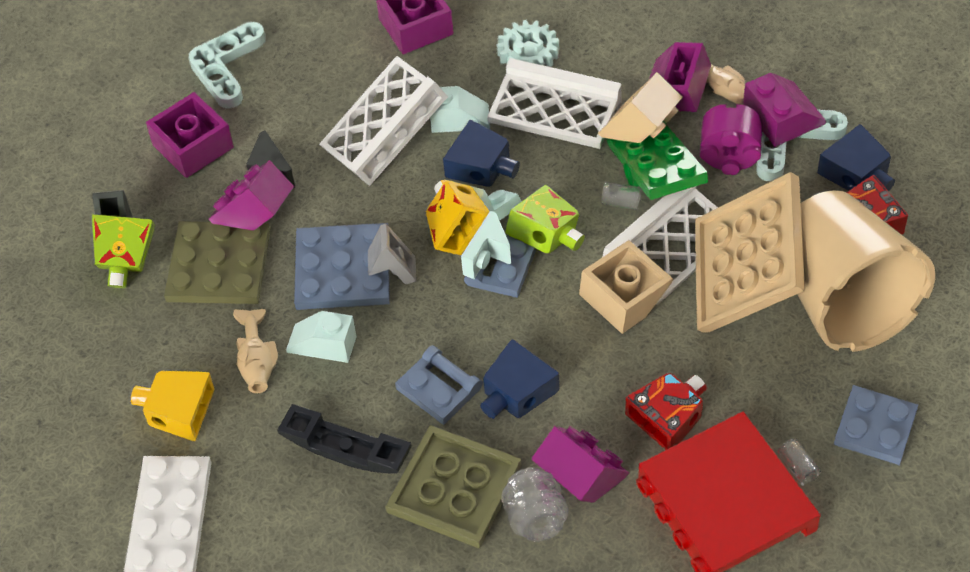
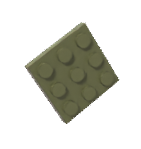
M179 221L164 293L166 302L259 304L270 236L269 223H263L253 231L212 224L211 222Z
M430 425L386 504V511L391 515L480 549L522 466L521 458Z

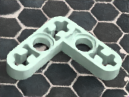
M245 23L195 47L189 53L192 70L221 107L234 108L243 100L239 83L224 64L261 47L265 43L264 29L259 23ZM225 45L235 46L229 51L220 50ZM201 58L208 61V65L206 67ZM214 74L223 75L219 80H209V77ZM225 87L227 88V91L231 94V96H229L228 94H224L223 89Z
M818 110L826 119V124L796 137L823 140L841 139L847 130V118L841 112ZM830 123L836 124L837 128L831 127ZM762 132L761 158L757 161L756 171L762 180L771 182L783 176L786 142L776 148H769L764 144L769 139ZM768 158H774V169H768Z

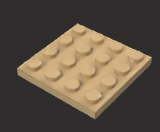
M789 172L695 219L697 330L701 332L714 331L805 291L799 176Z

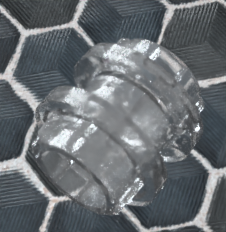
M525 468L513 474L508 479V483L501 495L504 509L508 513L511 529L514 533L526 537L529 541H545L557 535L562 530L563 523L569 514V508L564 496L561 494L559 482L555 480L551 473L542 471L541 468Z

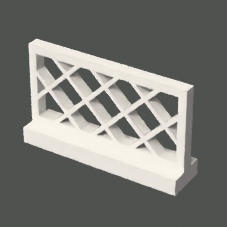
M396 56L320 142V145L370 186L448 96L435 81L428 76L425 77ZM401 67L404 70L403 79L392 81V76ZM421 83L418 86V88L412 94H410V85ZM403 87L402 97L391 99V90ZM384 92V101L373 103V98L377 93ZM402 105L397 110V112L392 117H390V107ZM383 109V119L372 121V112ZM365 114L364 123L353 126L355 118L358 115ZM382 127L375 137L370 139L371 130ZM363 132V141L352 144L353 134ZM345 136L344 146L332 147L339 137ZM362 150L351 163V152Z
M509 58L506 65L505 78L487 119L489 123L600 149L604 138L597 134V137L584 135L581 130L595 125L597 130L600 131L613 117L615 110H618L621 103V83ZM511 85L523 88L524 91L511 96L508 89ZM546 93L550 94L552 98L539 103L534 95ZM530 98L533 106L520 110L516 103ZM572 99L579 101L580 104L567 109L563 101ZM557 104L562 112L548 117L544 109ZM510 105L515 111L514 114L509 116L498 115L500 109ZM598 105L608 109L606 112L595 116L590 108ZM585 111L589 119L577 124L572 116ZM539 112L543 118L541 121L532 123L528 122L525 117ZM567 119L571 125L562 130L555 128L553 124Z
M696 186L662 197L604 248L602 257L630 240L639 249L642 247V252L650 259H664V270L674 280L656 305L661 303L696 271V253H690V241H695V234H689V222L695 223V219L702 215H688V206L695 201L704 208V214L718 208L696 189ZM669 222H683L684 233H668L667 224ZM649 240H663V252L647 251L646 243ZM668 240L685 241V252H669ZM669 259L686 260V269L683 272L670 271Z

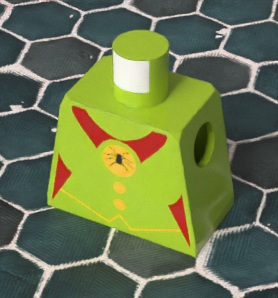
M547 185L538 189L510 210L505 230L507 235L544 253H551L562 244L573 251H577L585 239L582 233L575 230L579 218L578 211Z
M92 214L95 265L99 269L109 270L107 286L126 288L128 271H143L155 224L151 219Z

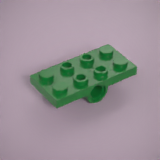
M664 121L662 122L666 126L655 138L649 135L641 143L606 138L607 145L623 164L629 186L632 189L641 187L650 200L708 183L707 171Z

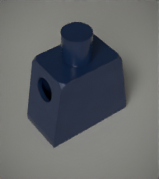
M469 119L443 158L446 178L485 187H491L499 174L514 179L520 167L519 161L510 159L509 141L506 138Z
M860 124L820 154L817 173L848 191L872 175L877 177L888 192L895 183V179L887 174L891 159L890 153Z
M512 339L484 375V392L488 397L480 404V407L492 419L504 409L516 418H521L560 390L559 373Z

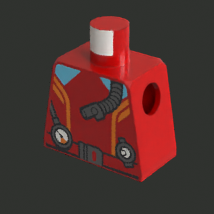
M875 175L870 176L846 192L901 235L904 234L908 214Z
M666 373L626 397L625 415L667 450L679 444L700 420L703 401L699 396L707 390L704 381L697 375H693L685 383H682L673 374Z

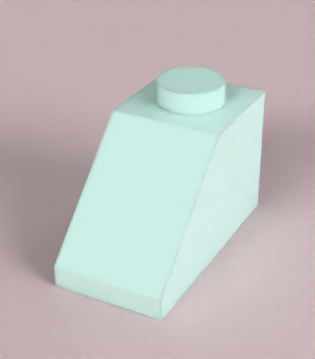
M459 86L440 87L448 98L430 117L432 133L462 131L469 119L490 129V123L487 119L489 114V104Z
M320 311L296 323L286 349L287 353L348 363L357 337L353 316Z

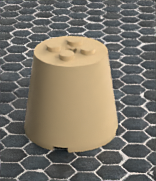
M826 191L814 195L801 203L805 291L797 295L824 343L837 351L840 348H850L852 352L877 346L903 330L918 315L915 309L923 297L929 298L935 283V268L931 259L921 249L846 192Z

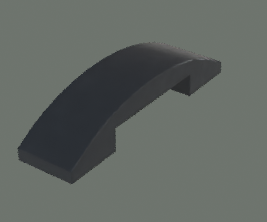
M295 404L291 405L277 429L278 434L312 453L353 468L377 473H398L412 447L411 442L380 433L379 437L376 438L324 421L321 413Z

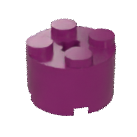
M726 104L711 108L705 113L700 141V158L710 166L722 170L726 175H736L740 170L751 167L761 158L762 124L761 118L755 110L741 104H737L736 108H726Z

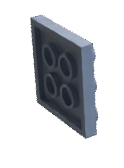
M385 223L296 228L294 297L296 310L390 304L389 270L374 275L368 274V249L380 225Z

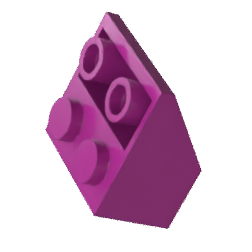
M675 42L655 60L650 78L658 72L682 96V99L675 106L678 111L697 112L711 69V62L704 44Z
M270 160L261 167L255 164L244 174L245 179L241 182L236 179L224 190L225 194L214 203L213 207L216 210L208 220L212 224L254 231L275 215L294 185Z
M554 426L531 458V460L580 501L591 503L601 498L629 474L621 466L623 460L610 450L602 451L596 446L598 440L593 435L583 429L579 432L571 426L567 429Z

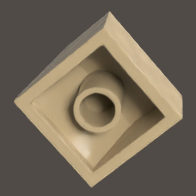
M656 72L620 107L598 134L602 138L641 143L649 135L655 138L666 126L662 121L667 123L678 112L675 106L682 99V96Z
M628 240L582 271L579 295L623 334L647 317L671 285L673 278Z

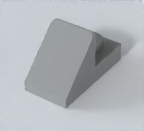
M386 223L380 225L368 249V274L374 275L390 269L391 273L397 275L404 284L416 282L415 255Z

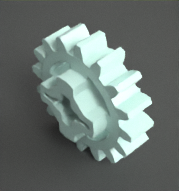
M524 20L523 25L519 26L514 22L512 23V30L504 28V35L498 36L497 55L500 56L501 64L508 63L509 58L552 67L553 59H558L559 39L556 38L555 30L549 31V25L547 24L539 27L538 21L528 25L527 20Z

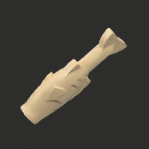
M711 64L706 82L714 89L713 93L731 102L743 105L745 80L742 75L730 66L720 68Z
M235 309L233 316L240 324L245 325L246 339H237V348L239 350L237 366L243 379L248 384V390L252 393H262L268 388L267 381L276 367L278 359L275 342H263L258 336L257 325L264 319L266 310L257 309L249 311Z

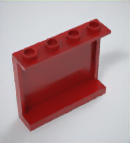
M744 411L639 463L636 483L641 494L644 497L649 496L654 502L657 517L663 524H669L673 530V539L681 551L686 550L692 558L691 564L695 572H724L800 531L807 537L818 530L820 513Z

